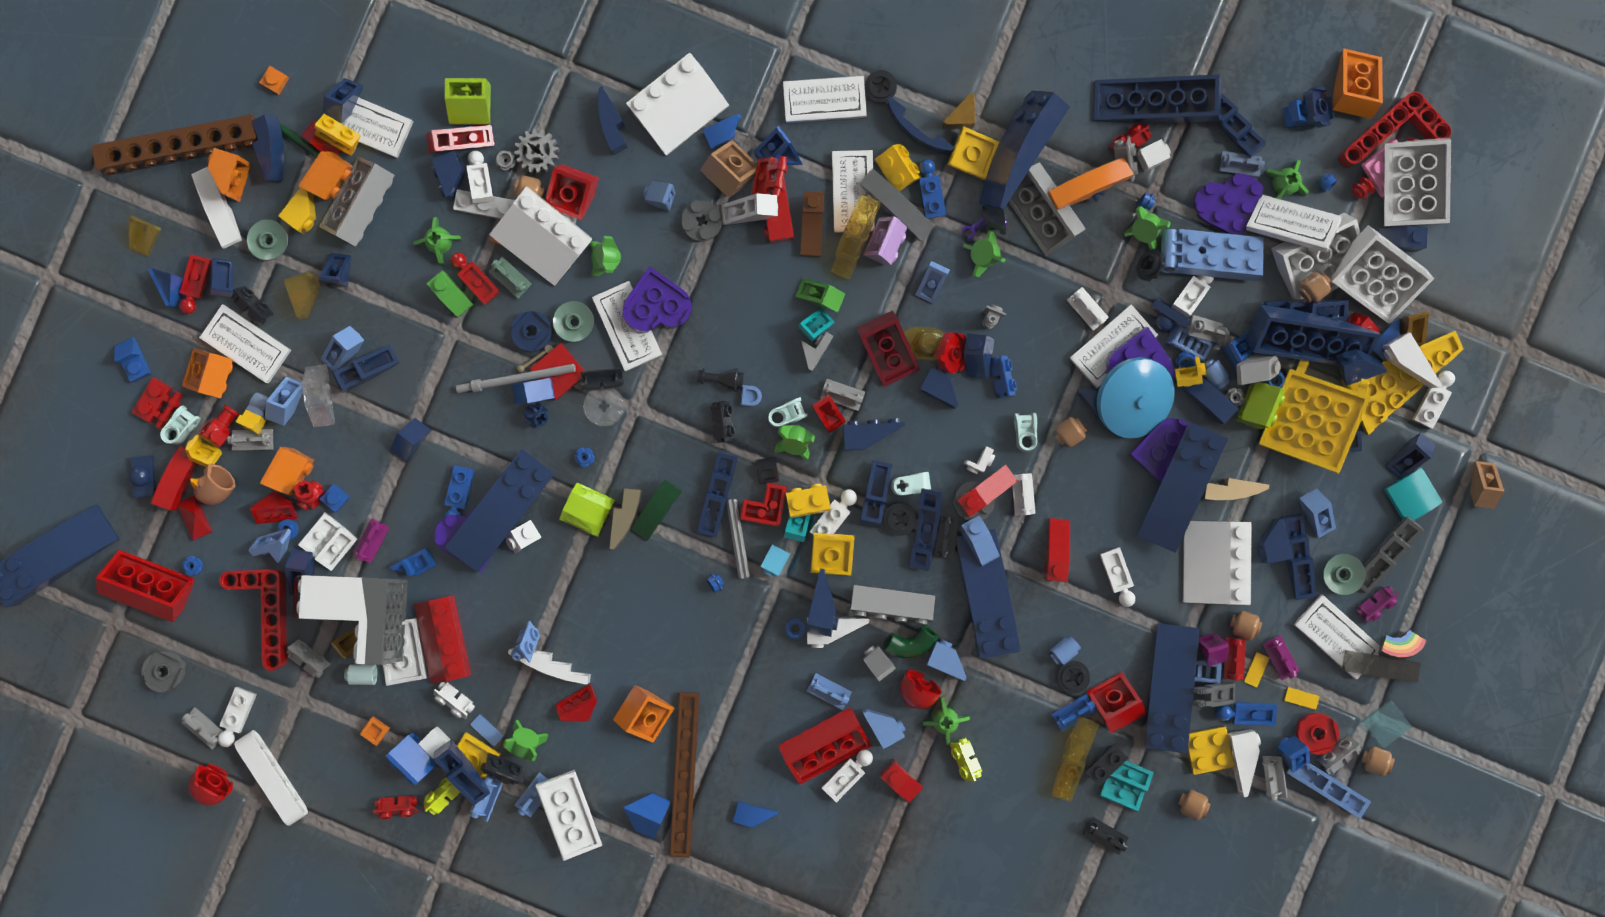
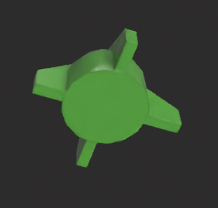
M1296 160L1292 168H1284L1280 171L1267 169L1265 171L1266 175L1273 178L1272 185L1275 192L1278 193L1275 197L1276 199H1281L1282 196H1289L1295 192H1299L1304 196L1308 194L1309 190L1302 184V176L1298 172L1300 160Z
M1140 206L1136 209L1137 220L1134 222L1133 227L1125 231L1124 235H1134L1139 241L1148 243L1150 250L1156 249V238L1161 229L1169 228L1171 225L1170 221L1161 219L1156 214L1149 213Z
M433 217L432 228L426 231L423 239L414 241L413 244L414 246L425 245L430 252L436 254L438 263L442 265L444 264L443 254L450 250L453 241H461V236L450 235L447 230L439 227L438 218Z
M988 231L986 239L978 240L973 246L968 244L963 246L971 250V259L976 264L972 275L980 277L988 267L995 265L998 261L1005 262L1006 260L1000 257L1001 253L997 245L996 233Z
M604 236L602 243L590 241L589 245L593 250V269L591 275L600 276L604 272L613 273L620 264L621 254L612 236Z
M800 425L780 426L778 434L782 439L776 444L774 451L776 453L785 451L792 455H800L804 460H808L810 454L808 444L814 443L815 436Z
M943 696L940 697L941 708L934 711L932 720L922 722L923 726H933L938 733L945 735L946 745H949L950 734L957 730L960 722L970 720V716H958L953 709L946 707Z
M515 720L512 738L505 739L503 746L517 758L535 761L537 757L535 750L539 745L546 742L548 734L537 735L533 730L523 728L519 720Z

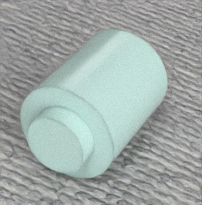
M350 664L345 669V681H348L349 685H375L377 681V666Z

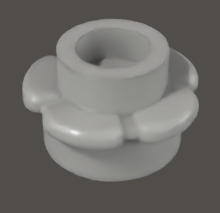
M501 151L496 158L497 166H500V169L504 171L513 168L516 163L514 160L515 155L510 151Z
M1231 388L1225 395L1236 407L1243 405L1245 401L1243 397L1244 392L1241 389Z

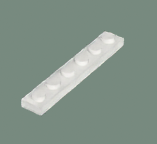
M457 189L453 209L459 212L502 219L515 200L493 196L494 201L473 204L471 192ZM561 213L571 222L576 224V218Z

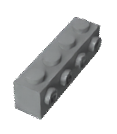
M854 585L852 588L850 612H853L854 616L866 617V614L874 615L875 619L886 620L887 617L895 618L894 621L906 623L907 620H914L915 624L927 625V622L930 623L933 620L935 596Z

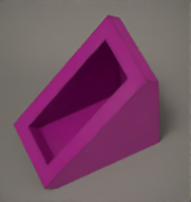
M1216 633L1199 638L1198 647L1208 667L1228 660V643Z

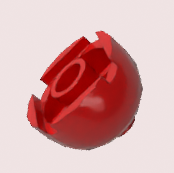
M910 669L903 676L900 683V693L905 700L904 703L911 709L931 707L939 699L942 690L932 679L930 682L923 679L926 676L925 674Z
M213 764L203 767L200 765L189 779L188 790L191 797L199 804L213 806L226 799L233 790V782H229L226 778L229 774L221 767Z

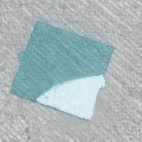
M1392 700L1386 702L1362 721L1371 732L1370 736L1374 737L1383 749L1412 728L1403 716L1404 712L1400 711Z

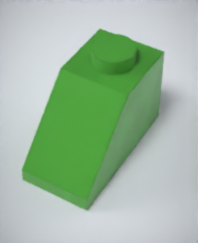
M441 271L427 283L437 297L457 317H460L474 305L444 271Z
M803 278L795 297L823 309L838 312L845 293L829 284Z

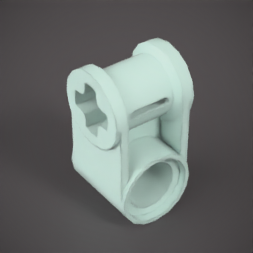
M801 397L773 409L768 416L770 425L779 428L780 426L808 417V414L804 412L801 405ZM774 413L782 414L783 421L777 424L772 421L771 417Z
M184 405L179 407L164 428H162L161 439L169 444H182L198 426L201 418L188 412ZM173 430L177 433L174 440L170 437Z
M1015 413L1014 426L1017 448L1022 452H1029L1037 445L1036 413L1031 415ZM1023 437H1028L1031 440V447L1026 448L1023 446Z
M929 472L898 477L891 483V490L896 495L921 494V488L931 489ZM900 480L902 484L906 485V487L902 489V492L901 489H897V485L900 484Z

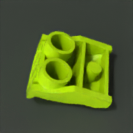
M576 483L559 520L598 537L616 500L580 483Z

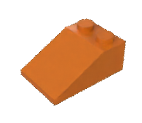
M1343 48L1333 91V110L1372 119L1383 104L1382 57Z

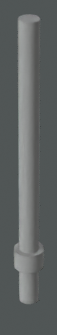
M574 364L482 381L477 379L472 380L471 383L456 385L457 393L479 392L484 388L576 372Z

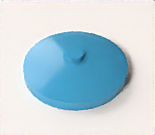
M1143 357L1131 358L1116 365L1104 378L1097 395V411L1104 426L1116 435L1124 438H1138L1149 434L1159 423L1167 418L1172 408L1175 391L1171 375L1161 364Z

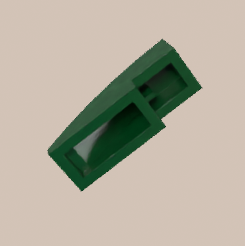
M664 479L631 530L648 541L670 511L682 490Z

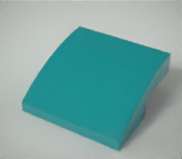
M1422 467L1415 469L1404 478L1395 481L1384 489L1402 520L1406 516L1416 520L1442 503L1441 498Z
M1125 761L1102 784L1098 796L1138 812L1154 772Z

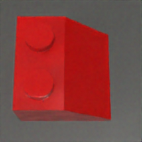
M564 164L556 166L552 172L545 201L559 212L582 220L595 196L599 177Z
M1122 672L1086 691L1110 734L1146 715L1142 700Z

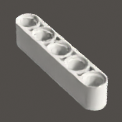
M252 730L235 741L234 745L237 752L283 822L290 826L307 815L306 805L260 735Z

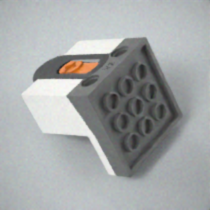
M297 575L294 583L292 615L302 619L359 621L355 628V637L358 638L354 645L356 664L385 665L402 662L405 624L402 625V622L406 620L408 580Z

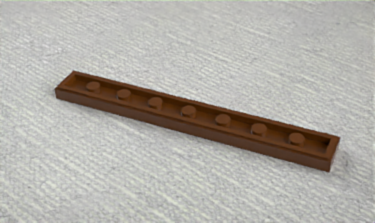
M679 691L669 857L690 858L699 692Z

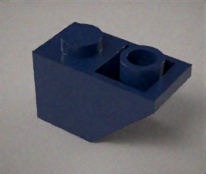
M451 151L431 159L433 162V166H431L435 178L438 177L440 185H438L442 197L445 196L450 201L454 200L457 189H459L466 174L459 155L455 151Z

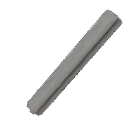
M729 499L726 501L738 577L739 579H746L750 575L737 499Z

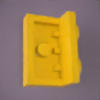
M326 114L322 115L314 127L316 129V136L350 156L355 152L361 137L360 134Z
M901 144L892 145L875 158L889 183L899 192L914 181L922 178L919 167L911 161L908 150Z
M814 484L809 489L794 488L789 493H786L791 518L831 511L826 485Z

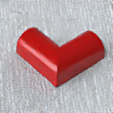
M767 483L764 503L743 499L740 520L780 527L787 486Z

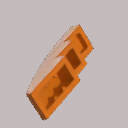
M1123 157L1069 180L1050 190L1048 194L1055 208L1059 210L1089 199L1093 194L1109 189L1113 184L1127 180L1134 174Z

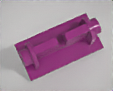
M371 518L353 555L358 560H364L371 564L390 527Z
M1390 586L1382 587L1372 596L1377 603H1374L1369 598L1358 607L1356 612L1361 618L1363 616L1366 617L1365 624L1369 621L1374 623L1382 616L1381 612L1384 609L1390 610L1398 603L1399 593L1397 592L1393 595L1394 591Z
M1281 635L1262 644L1281 680L1297 676V672L1300 670Z

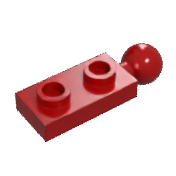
M454 253L451 256V265L456 269H461L457 275L484 305H487L500 293V290L473 261L467 265V259L464 254Z
M190 254L179 292L186 295V298L182 299L179 303V308L184 314H192L196 310L194 298L202 299L212 264L210 259Z

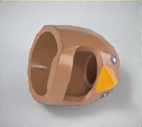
M210 464L204 469V476L190 479L196 499L207 505L216 506L220 504L235 489V480L231 473L215 464Z

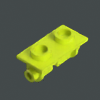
M965 737L958 740L959 742L950 743L951 754L959 765L961 777L965 781H976V778L982 776V769L977 758L969 759V756L975 754L970 741Z
M445 777L440 782L439 787L434 792L428 793L425 797V811L429 810L433 815L439 814L449 804L445 797L447 796L453 800L460 791Z

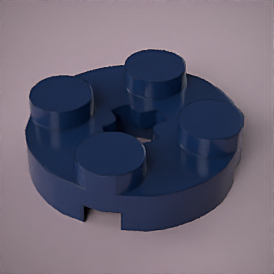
M1323 86L1310 88L1309 91L1303 93V100L1306 103L1307 110L1305 115L1308 124L1313 123L1317 128L1329 126L1331 124L1329 120L1334 118L1331 96H1326L1324 92L1327 90Z
M536 311L519 314L514 319L511 327L514 343L519 348L530 352L544 349L551 341L553 335V328L548 318ZM536 327L537 329L535 332L537 334L535 336L531 335L529 337L527 335L529 333L527 328Z

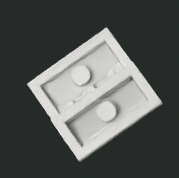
M324 512L298 545L308 552H313L315 560L332 571L356 542L357 538Z

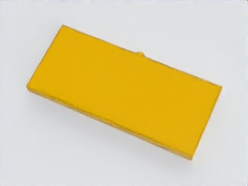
M1256 652L1244 682L1258 687L1270 658Z
M1288 687L1284 701L1316 710L1320 696Z

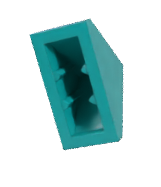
M820 308L798 325V329L812 344L835 322Z

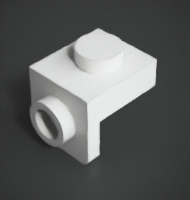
M987 446L984 447L977 464L965 460L966 470L975 474L984 472L986 466H991L995 455L992 454L994 449Z
M530 520L510 531L506 536V543L511 550L518 553L523 548L539 540L541 536Z

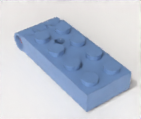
M1165 229L1162 231L1161 254L1165 256L1163 259L1165 265L1162 266L1161 270L1164 273L1259 281L1263 276L1264 238L1179 229L1178 231L1175 229Z

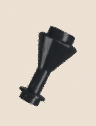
M703 368V370L698 371L697 382H701V384L704 381L719 382L733 392H736L737 388L742 389L744 373L739 372L738 368L720 374L705 373V368Z

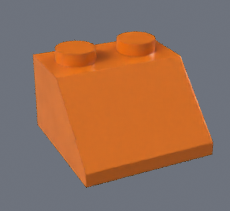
M214 148L208 157V169L220 192L240 202L252 164L236 154Z
M321 151L298 186L324 200L334 199L341 191L339 187L342 182H346L352 175L351 169L353 166L334 152Z
M193 347L182 387L221 398L222 394L226 391V380L232 371L233 359Z
M280 447L260 483L284 494L295 495V485L298 482H302L305 476L311 473L314 467L312 465L314 459L294 448Z
M634 685L613 720L624 731L653 743L675 708L648 690Z

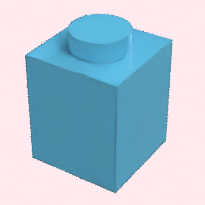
M772 544L761 565L764 568L763 572L771 577H774V575L779 576L790 553Z

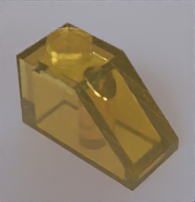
M306 271L284 279L296 317L303 321L308 319L319 296L317 287H320L317 277Z

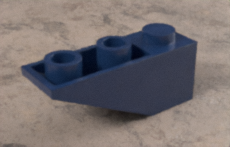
M899 418L888 419V423H880V420H867L868 424L860 425L859 421H848L847 425H843L844 451L865 450L903 427L905 422H900Z

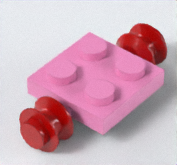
M1411 137L1407 139V141L1419 140L1417 138L1414 139ZM1392 139V140L1389 141L1388 143H1394V142H1398V141ZM1385 146L1361 164L1369 179L1360 177L1359 184H1352V193L1358 199H1367V193L1373 194L1375 192L1374 187L1380 197H1384Z

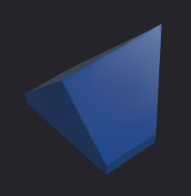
M779 126L754 150L760 159L774 157L778 159V163L779 156L787 157L786 165H803L792 143Z
M150 268L148 271L165 305L170 308L178 307L182 296L179 292L183 278Z
M1248 332L1221 347L1236 376V365L1255 353L1245 341Z
M652 793L623 807L635 831L654 839L671 801Z

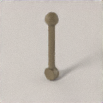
M547 345L545 347V350L540 352L531 360H529L523 365L517 366V372H524L526 367H528L530 364L538 360L546 353L551 352L553 350V347L551 345Z

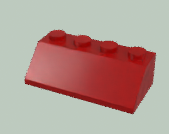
M118 550L96 577L98 594L170 622H174L184 609L195 582L194 578Z
M454 595L414 604L431 684L447 682L471 675Z
M851 707L778 745L788 768L800 785L857 755L859 751L872 747Z

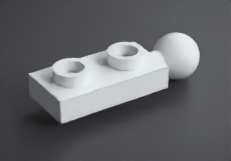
M471 151L467 157L470 164L467 166L473 204L494 201L487 163H483L484 157L481 152Z
M1198 275V278L1193 276L1171 308L1189 319L1211 288L1207 284H1210L1214 277Z
M1443 371L1438 375L1442 386L1439 388H1428L1412 420L1430 429L1434 428L1452 392L1446 390L1455 381V376L1450 371Z
M850 489L843 491L841 502L839 503L834 499L830 505L831 511L824 512L810 532L812 534L814 532L834 534L851 512L846 507L853 505L857 501L856 493Z
M1120 547L1099 554L1113 593L1120 591L1119 602L1122 606H1132L1135 603V595L1128 591V588L1134 585Z
M235 687L219 725L226 728L225 731L218 735L217 739L220 746H231L235 741L233 732L241 733L256 698V693Z
M861 750L858 752L855 762L849 758L822 786V789L837 803L865 774L861 767L872 763V753L868 750Z

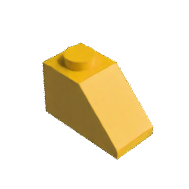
M300 187L278 216L302 234L310 231L314 226L316 212L313 193Z

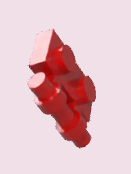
M779 156L778 163V159L774 157L758 159L751 195L756 193L771 195L772 193V195H777V198H780L781 191L784 189V173H787L788 168L786 165L787 157Z
M152 377L132 413L149 423H153L157 417L159 420L155 427L162 430L171 419L170 416L175 408H178L181 404L180 400L183 394L175 391L174 395L170 396L169 394L173 388L161 380ZM166 401L168 405L166 406L165 410L161 412L160 409Z

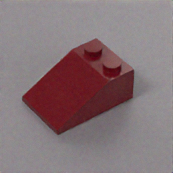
M893 310L856 327L883 387L920 370Z

